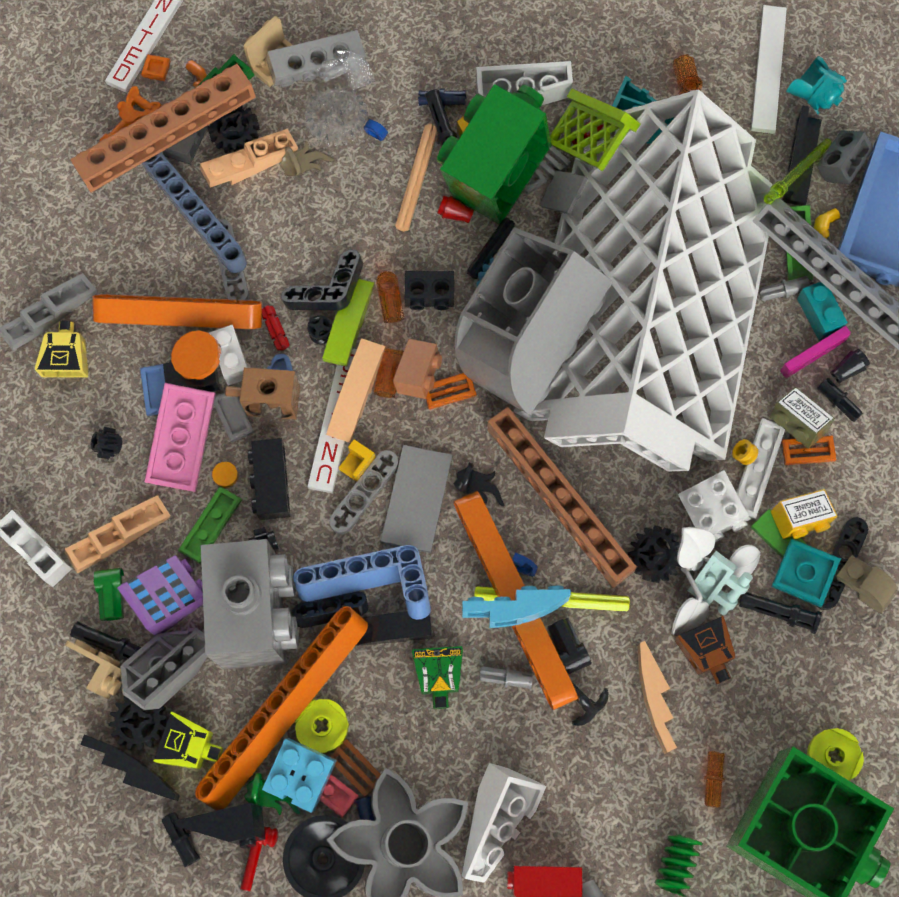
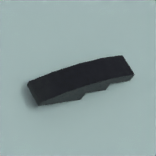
M84 734L80 745L105 753L101 764L126 772L123 780L124 784L171 800H179L180 795L161 776L140 760L113 745Z

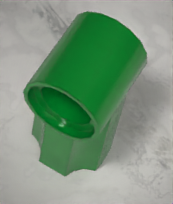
M122 568L94 572V587L98 594L101 621H113L124 618L123 595L117 588L122 585V576H124Z

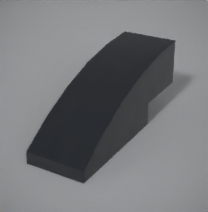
M407 611L363 617L368 623V628L355 646L432 639L430 614L426 618L417 620L411 618Z

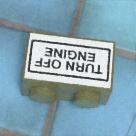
M794 387L776 402L770 418L777 425L784 428L808 449L829 431L835 419L797 387Z

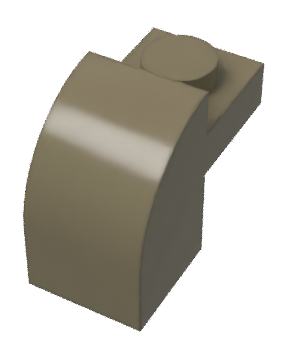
M852 555L837 575V580L860 593L859 600L880 614H883L897 593V585L888 574L877 566H874V568L870 567Z

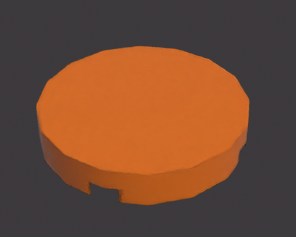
M200 330L191 331L181 336L175 343L171 353V362L174 369L184 378H190V380L204 379L211 375L218 367L221 347L218 341L208 332Z

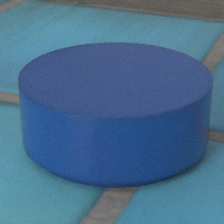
M369 119L364 126L367 134L380 141H383L388 134L386 128L374 120Z

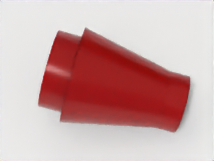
M450 195V198L443 196L437 214L442 215V218L470 223L474 210Z

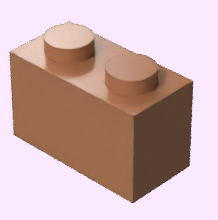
M408 339L393 379L398 394L426 399L428 391H431L434 386L435 371L440 368L442 363V355L439 353L437 344Z

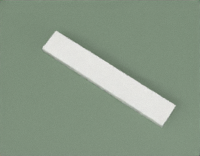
M763 5L751 131L774 134L776 131L787 10L785 7Z

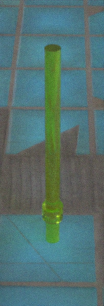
M828 138L824 139L781 181L775 182L770 187V192L764 196V202L772 204L776 199L785 195L788 187L831 146V140Z

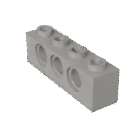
M358 30L268 51L266 61L274 86L281 85V87H287L294 84L295 81H311L319 75L326 74V76H332L339 73L340 70L348 69L353 71L359 69L364 64L366 55ZM341 52L344 58H337L333 53ZM318 57L322 60V63L316 64L311 58ZM295 62L300 68L292 69L288 64Z

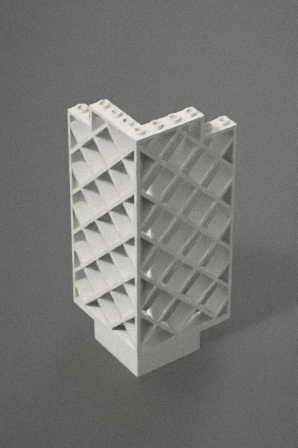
M699 89L624 110L641 125L636 133L631 130L627 132L603 171L577 158L574 160L572 174L585 176L588 180L571 214H561L555 243L571 249L579 255L587 249L589 254L584 259L599 271H603L613 283L605 294L602 308L590 318L579 338L588 329H590L593 336L573 357L571 356L563 362L562 368L550 383V391L545 400L537 404L531 415L516 407L514 409V413L530 421L548 420L544 438L559 447L621 444L668 472L689 471L692 454L707 461L725 460L769 238V235L753 222V219L777 195L778 188L751 166L756 139ZM675 117L669 125L665 123L666 119ZM660 128L662 133L637 158L635 154ZM604 140L598 141L597 146L604 143ZM713 141H714L715 146H716V149H717V153H718V156H719V160H720V163H721V167H722V170H723V174H721V171H720V168H719V164H718V161H717V157H716V154H715V150H714V147H713V144H712ZM590 145L584 148V153L590 150ZM679 149L681 154L656 180L653 175ZM604 151L597 154V161L600 160ZM688 153L691 154L695 171L700 186L698 187L695 182L693 171L688 158ZM630 162L632 166L608 190L606 186ZM647 183L650 188L626 213L623 207ZM724 184H727V187H728V191H729L730 198H731L732 205H733L734 212H735L734 215H733V212H732V209H731V206H730V202H729L728 195H727L726 188H725V185H724ZM600 194L602 199L582 219L584 210ZM702 196L704 198L710 222L712 225V228L710 229L700 198ZM666 205L668 208L667 213L644 236L640 230ZM678 209L688 239L685 243L675 213ZM615 216H617L619 221L603 237V239L598 244H596L594 239L611 222V220ZM738 225H739V229H740L741 236H742L743 243H744V250H743V247H742V244H741V240H740V237H739V233H738V230H737V226H738ZM634 239L637 245L614 268L611 265L613 259ZM714 239H716L724 269L722 270L713 243ZM692 253L693 259L699 275V279L701 282L699 284H697L691 262L688 254ZM652 262L656 269L632 293L628 286ZM666 267L676 298L673 300L671 299L663 269ZM726 281H728L731 289V293L733 296V304L731 303L729 297V293L725 283ZM704 295L713 322L710 326L701 299ZM621 296L624 303L601 325L598 318ZM678 311L681 312L689 338L685 342L676 316ZM639 321L643 327L642 330L620 352L615 344ZM654 326L664 354L660 358H658L650 333V329ZM716 337L722 352L721 362L714 342ZM692 353L694 354L701 381L698 383L689 355ZM606 354L611 362L589 384L584 376ZM667 370H669L677 396L673 400H671L663 375ZM625 381L629 387V392L612 394ZM574 387L580 394L579 397L564 398ZM643 387L646 400L636 394L637 390ZM705 395L707 397L709 407L711 410L709 420L702 400V397H704ZM681 412L685 424L676 419V416Z

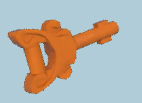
M133 86L126 97V102L121 101L117 104L121 121L109 134L105 133L100 141L114 135L120 129L135 123L141 117L154 112L162 104L160 102H148L141 97L138 87ZM136 104L144 109V111H137L133 106Z

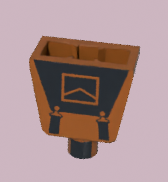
M723 616L682 633L674 639L698 675L710 670L716 684L731 679L725 663L732 661L736 657Z

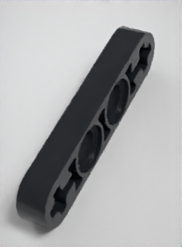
M853 517L844 524L831 555L841 558L837 568L839 571L848 561V559H844L839 555V548L841 546L849 547L852 551V556L857 558L869 529L867 523L862 518ZM859 525L858 529L862 533L856 534L853 541L843 539L844 537L850 538L853 532L849 526ZM832 581L831 587L838 588V590L833 588L829 594L832 602L828 601L818 608L829 610L836 606L845 587L844 583Z

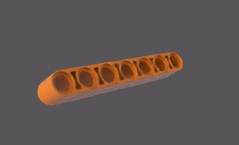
M109 294L92 296L93 321L97 323L224 328L233 325L234 329H258L262 327V302Z

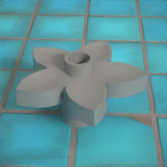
M385 768L377 779L371 796V807L375 820L349 822L338 828L326 841L345 860L355 864L371 865L365 881V897H407L412 882L421 891L431 896H463L462 878L458 866L453 858L441 849V845L447 843L459 832L466 817L468 802L454 798H440L430 801L417 809L415 798L409 785L399 775Z

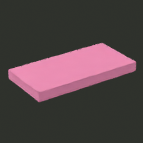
M168 383L164 384L145 483L196 492L216 393Z

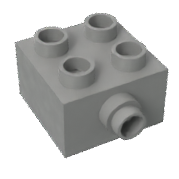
M267 539L201 545L205 655L222 669L287 664L286 650L298 649L299 636L296 617H291L289 607L283 608V597L295 596L293 565H288L286 554L276 555Z

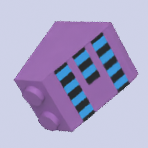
M176 555L117 587L142 624L153 635L165 633L203 605L202 581L200 579L195 581L190 574L194 571L186 559L180 561Z

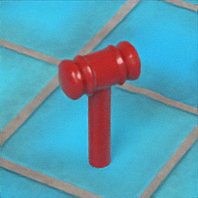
M264 826L265 840L257 841L256 846L250 847L240 889L251 891L262 844L269 847L275 846L278 840L277 828L271 829Z

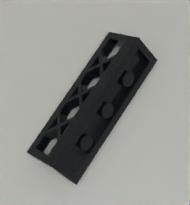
M804 105L796 120L782 194V201L794 205H806L822 122L821 119L808 117L810 107Z

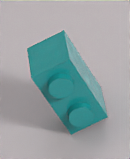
M820 281L802 289L797 300L819 341L846 326L848 322L832 291Z

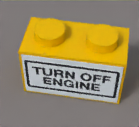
M825 489L782 500L770 511L783 539L792 536L794 539H799L813 530L816 533L823 532L831 527L830 523L838 517Z

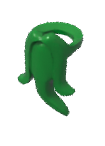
M256 773L255 778L246 785L247 793L244 798L248 803L275 808L278 814L281 815L282 807L275 801H284L290 805L296 814H300L297 806L291 804L292 798L287 796L281 799L262 790L266 782L262 773Z

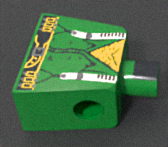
M463 646L412 649L421 693L432 694L433 709L449 708L448 693L459 692Z

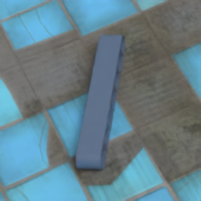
M159 153L143 162L142 165L149 176L227 270L232 273L243 271L246 268L247 259L240 245L166 157ZM224 239L222 242L216 243L218 240ZM238 256L236 259L230 260L231 257Z

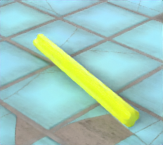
M477 586L475 588L474 597H482L484 601H494V598L497 597L493 587ZM571 592L569 601L561 607L628 611L630 599L628 596Z

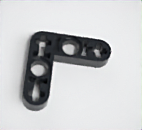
M352 249L341 254L329 286H290L286 288L281 294L286 308L289 310L321 311L345 309L352 299L363 268V260L359 252ZM350 277L348 281L340 283L341 279ZM321 295L319 299L310 301L314 296Z

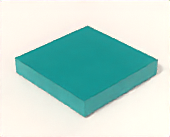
M791 538L771 587L822 607L841 558Z

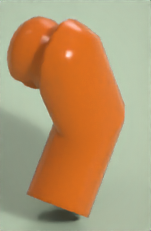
M190 60L187 62L186 69L197 79L193 83L195 88L207 74L205 69L195 61Z

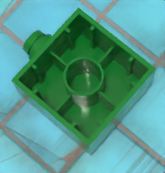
M494 84L486 97L479 93L476 94L470 101L464 114V120L469 124L459 139L450 136L442 145L437 156V162L442 164L440 171L452 197L497 224H500L508 216L552 146L546 113L540 109L544 98L539 92L527 85H521L517 93L513 92L511 94Z
M792 746L778 752L726 847L805 897H848L855 882L860 885L866 883L873 888H877L885 879L891 862L881 855V850L874 846L894 808Z

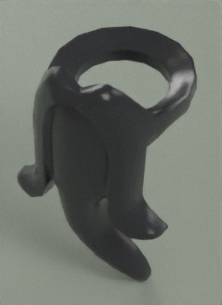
M469 462L467 468L456 473L457 480L453 484L460 492L471 494L478 491L485 505L488 498L483 492H488L494 495L499 505L505 506L498 488L486 482L495 477V471L488 475L474 471V464Z

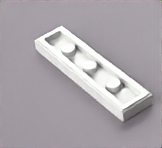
M764 418L760 421L753 444L758 448V456L753 463L745 465L736 492L749 517L754 520L757 517L785 432L784 428Z

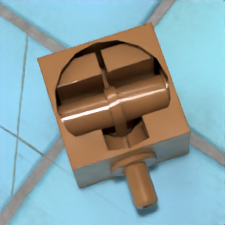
M244 367L242 387L227 386L225 388L226 396L240 397V403L247 416L260 417L251 413H261L262 403H265L270 408L280 406L283 415H292L280 419L297 420L300 384L295 371Z

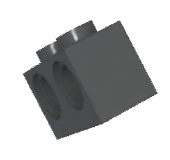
M841 130L817 164V167L825 181L829 183L850 184L874 148L865 132Z

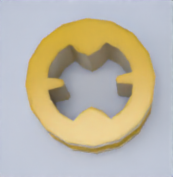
M743 439L733 447L732 456L741 464L749 465L756 460L758 448L747 439Z

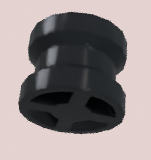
M317 315L311 318L307 325L310 339L316 344L327 343L332 324L327 317Z

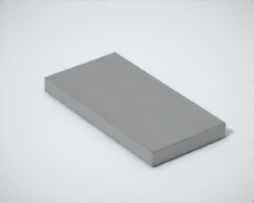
M403 445L381 543L398 547L412 545L418 551L432 552L453 455Z

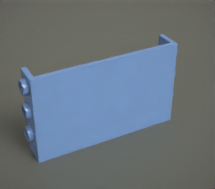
M880 131L874 142V149L866 165L838 250L866 275L876 279L877 283L882 285L892 284L899 287V137Z

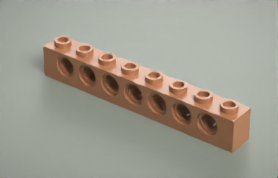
M238 64L226 68L222 73L205 80L194 89L184 92L175 100L163 104L159 109L141 117L135 123L120 129L114 135L99 141L86 151L78 153L70 161L91 193L256 98L252 84Z
M507 407L488 421V432L611 587H616L632 575L637 566L511 409Z

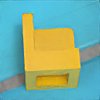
M354 439L348 446L350 453L339 466V470L357 482L376 456L373 451Z

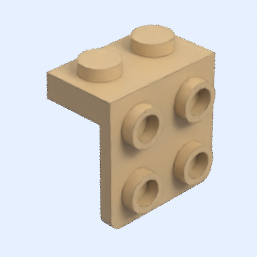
M277 16L267 20L255 35L248 37L244 44L249 67L254 75L268 87H271L274 83L266 61L267 52L292 46L284 38L281 20ZM295 62L289 63L288 65L292 67L295 64Z
M78 639L74 644L67 640L65 646L100 664L86 689L107 699L111 695L115 696L122 685L120 681L121 671L118 668L120 662L102 652H99L96 656L98 650Z

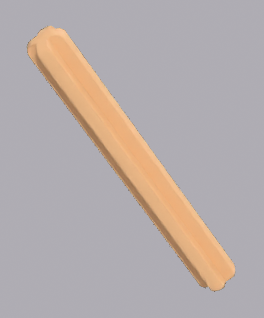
M431 123L424 127L395 225L396 229L403 232L408 231L437 136L436 127Z

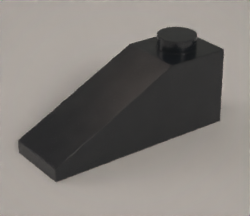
M254 803L242 804L175 820L177 827L239 845L240 848L254 847L257 841L265 840L262 806Z

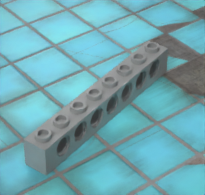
M775 195L753 219V222L899 350V303Z

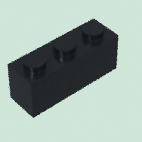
M282 438L251 441L252 450H248L249 465H253L254 474H250L251 489H255L256 497L251 500L253 514H257L260 520L291 517L285 444Z

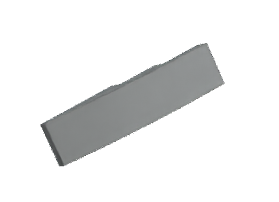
M82 273L41 294L39 302L21 310L20 317L1 326L0 335L14 351L41 335L97 293V290Z

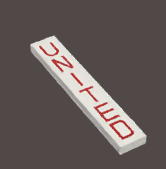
M154 0L105 80L107 85L123 92H128L144 66L147 54L150 55L183 0Z
M352 349L348 367L341 365L336 367L307 486L308 489L333 493L345 441L328 436L326 433L357 349Z

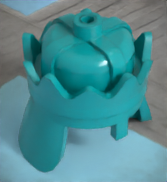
M817 56L801 78L795 79L789 85L786 92L805 99L807 104L819 114V108L824 110L830 109L833 104L838 106L842 102L843 83H846L847 80L845 76L829 69L824 59Z

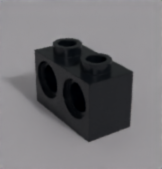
M405 271V307H410L412 310L434 307L436 310L441 311L454 307V271ZM414 289L423 290L419 295L412 293ZM439 289H445L448 291L444 295H439L436 293V291Z

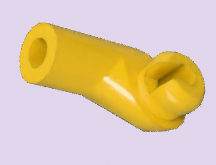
M833 208L819 215L814 221L813 228L827 239L830 236L828 231L830 223L840 219L839 211Z

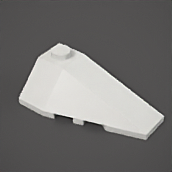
M489 763L478 788L462 871L464 879L483 883L487 880L504 856V851L501 847L511 837L515 840L520 834L516 829L519 822L525 815L531 819L536 812L546 789L544 784L509 768Z

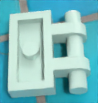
M715 551L694 581L702 595L701 601H706L710 605L715 600L720 604L718 612L726 615L729 610H733L738 604L737 599L740 595L747 592L753 577L748 572H744L741 577H736L733 573L738 566ZM725 584L732 588L729 593L721 590ZM690 586L687 591L696 597L692 586Z

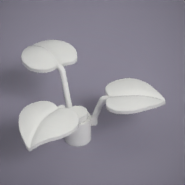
M695 527L682 528L677 561L682 567L681 571L687 576L696 594V599L688 598L681 605L673 623L672 635H680L700 626L705 621L709 612V605L706 601H701L702 595L689 572L690 570H698L703 565V561L708 562L710 559L706 556L714 548L715 537L705 529ZM744 545L738 548L730 557V561L738 566L733 574L736 577H741L744 572L752 574L759 562L761 552L753 545Z

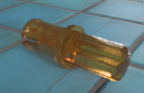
M708 752L707 773L704 776V780H706L705 805L708 807L718 808L721 806L722 782H725V778H723L725 753Z

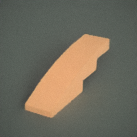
M361 338L338 397L326 435L349 443L352 442L358 420L362 416L368 395L371 393L386 346Z
M157 495L112 517V522L88 533L87 538L65 548V554L75 571L79 573L170 518V514Z
M643 641L637 646L643 698L652 728L664 754L677 748L665 725L666 722L673 719V716L661 695L667 692L670 687L646 642Z

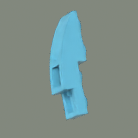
M523 586L521 590H516L515 600H511L510 597H496L494 601H484L482 597H470L468 601H462V618H489V628L519 625L546 616L569 601L571 592L570 589H564L563 586H549L548 590H537L535 586Z

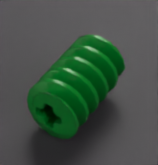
M676 834L675 836L667 837V840L673 846L664 847V851L670 857L661 858V862L667 868H659L657 871L664 879H656L654 883L665 891L687 897L681 892V889H690L691 886L684 879L694 877L687 868L697 866L690 858L691 856H700V853L693 847L694 845H703V843Z

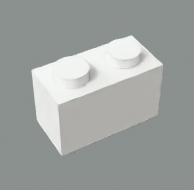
M233 325L209 332L221 347L219 365L227 385L241 382L244 367L248 368Z

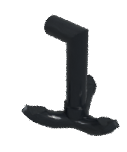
M572 682L578 696L576 701L585 711L584 715L572 721V726H582L589 723L605 707L609 697L608 688H604L603 692L599 695V699L594 702Z

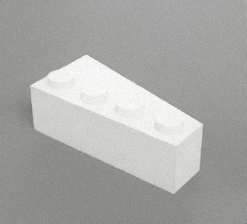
M571 61L476 67L477 94L479 93L486 97L494 84L511 94L513 92L517 93L521 85H527L543 96L544 101L542 105L566 99L573 86Z

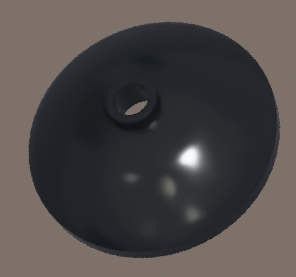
M329 815L315 816L299 824L289 835L283 850V869L289 884L303 897H343L352 891L360 881L365 865L345 860L326 841L338 828L348 823L345 820ZM319 854L327 856L326 864L322 865L318 862Z

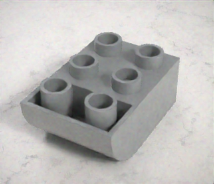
M514 227L460 314L455 332V353L461 370L478 386L531 415L537 404L544 401L549 394L550 383L563 362L575 352L578 344L577 339L588 321L602 308L605 294L613 281L575 251Z

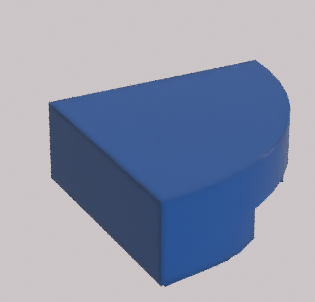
M515 552L512 561L517 571L535 577L538 569L537 565L527 557Z

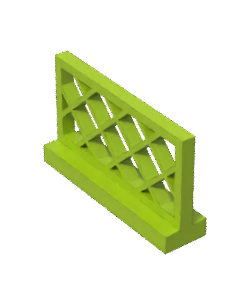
M571 89L567 97L572 101L550 135L551 144L603 171L627 132L631 130L636 133L641 124L625 111L575 89ZM577 109V117L571 120V117ZM590 118V123L584 126V120ZM604 123V129L597 132V127ZM577 125V130L571 133V128ZM619 129L616 135L610 139V133ZM590 131V137L584 139V134ZM564 132V138L558 140L561 133ZM604 137V143L597 146V140ZM577 138V144L571 147V141ZM590 145V150L584 153V148ZM604 151V154L597 162V154Z

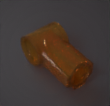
M686 54L674 59L673 68L679 88V95L688 93L690 90L699 89L701 91L703 82L697 74L694 58Z
M384 271L376 279L384 323L400 322L405 320L398 278L393 272ZM385 282H391L394 284V286L390 289H384L381 287L382 284H384Z
M385 348L377 373L374 395L385 398L396 397L397 391L393 379L402 358L403 350Z

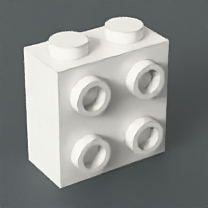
M724 470L678 494L695 528L705 529L712 533L715 537V542L724 538L723 533L731 529L733 532H736L748 525L746 521L750 520V517Z

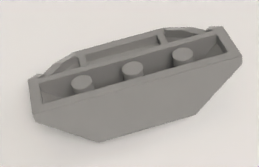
M195 627L189 628L188 631H172L155 635L121 665L123 695L143 710L161 708L195 677L207 659L205 655L204 633Z

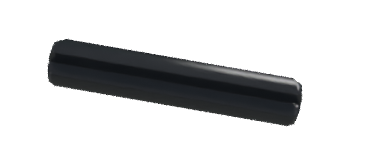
M507 217L502 220L467 269V274L470 277L478 279L479 272H483V265L490 263V259L495 256L515 227L513 220Z

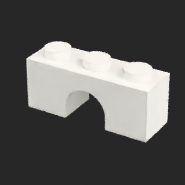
M11 510L0 520V536L28 562L27 564L46 583L54 587L72 570L53 548L15 511Z

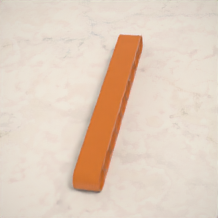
M475 491L453 501L457 514L497 597H510L511 600H515L516 590H521V587L525 585L480 493ZM541 618L512 626L551 709L555 710L577 700L576 690Z
M349 606L342 607L335 613L199 782L195 790L197 799L215 811L225 809L363 637L368 628V623Z

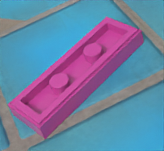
M844 326L786 362L780 372L785 378L790 377L843 344L851 332Z

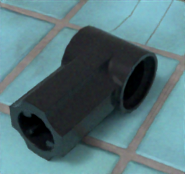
M569 618L559 620L548 626L549 633L568 675L592 664L590 656L584 644L579 642Z

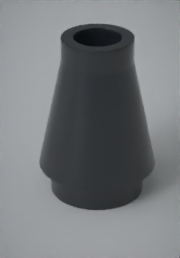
M860 349L851 350L830 373L833 377L837 378L836 381L840 384L842 381L866 371V367L870 365V362Z

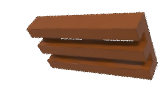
M346 739L329 757L336 759L340 755L369 785L364 789L337 760L335 767L366 797L374 789V785L381 774ZM346 747L376 776L374 781L343 751Z

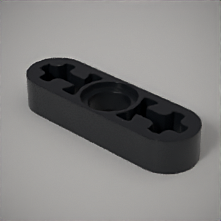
M361 591L299 603L292 609V616L296 617L298 627L308 628L328 623L335 613L342 608V605L351 607L360 616L368 611L369 606L366 595ZM328 607H336L332 612H324Z

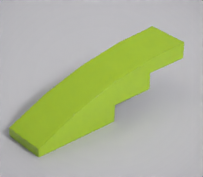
M358 279L349 305L345 309L337 311L322 357L324 362L348 367L352 349L356 345L360 327H362L374 282Z

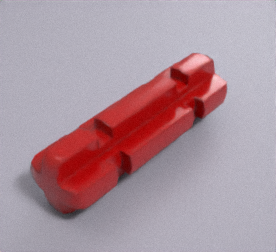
M267 305L262 308L263 320L266 319L265 325L271 339H275L273 343L276 350L284 351L290 346L287 337H284L285 332L279 318L275 317L277 314L274 307Z

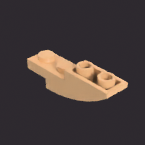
M285 129L244 143V149L200 163V170L210 188L228 181L231 185H234L280 163L285 155V147L289 146L295 152L298 150V146L289 130Z

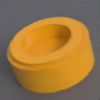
M221 462L214 467L212 478L219 487L229 488L237 482L238 471L232 463Z

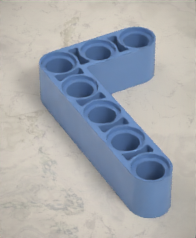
M404 545L298 569L293 575L298 596L302 601H315L401 582L409 616L416 620L423 619L431 612L419 551L412 545Z

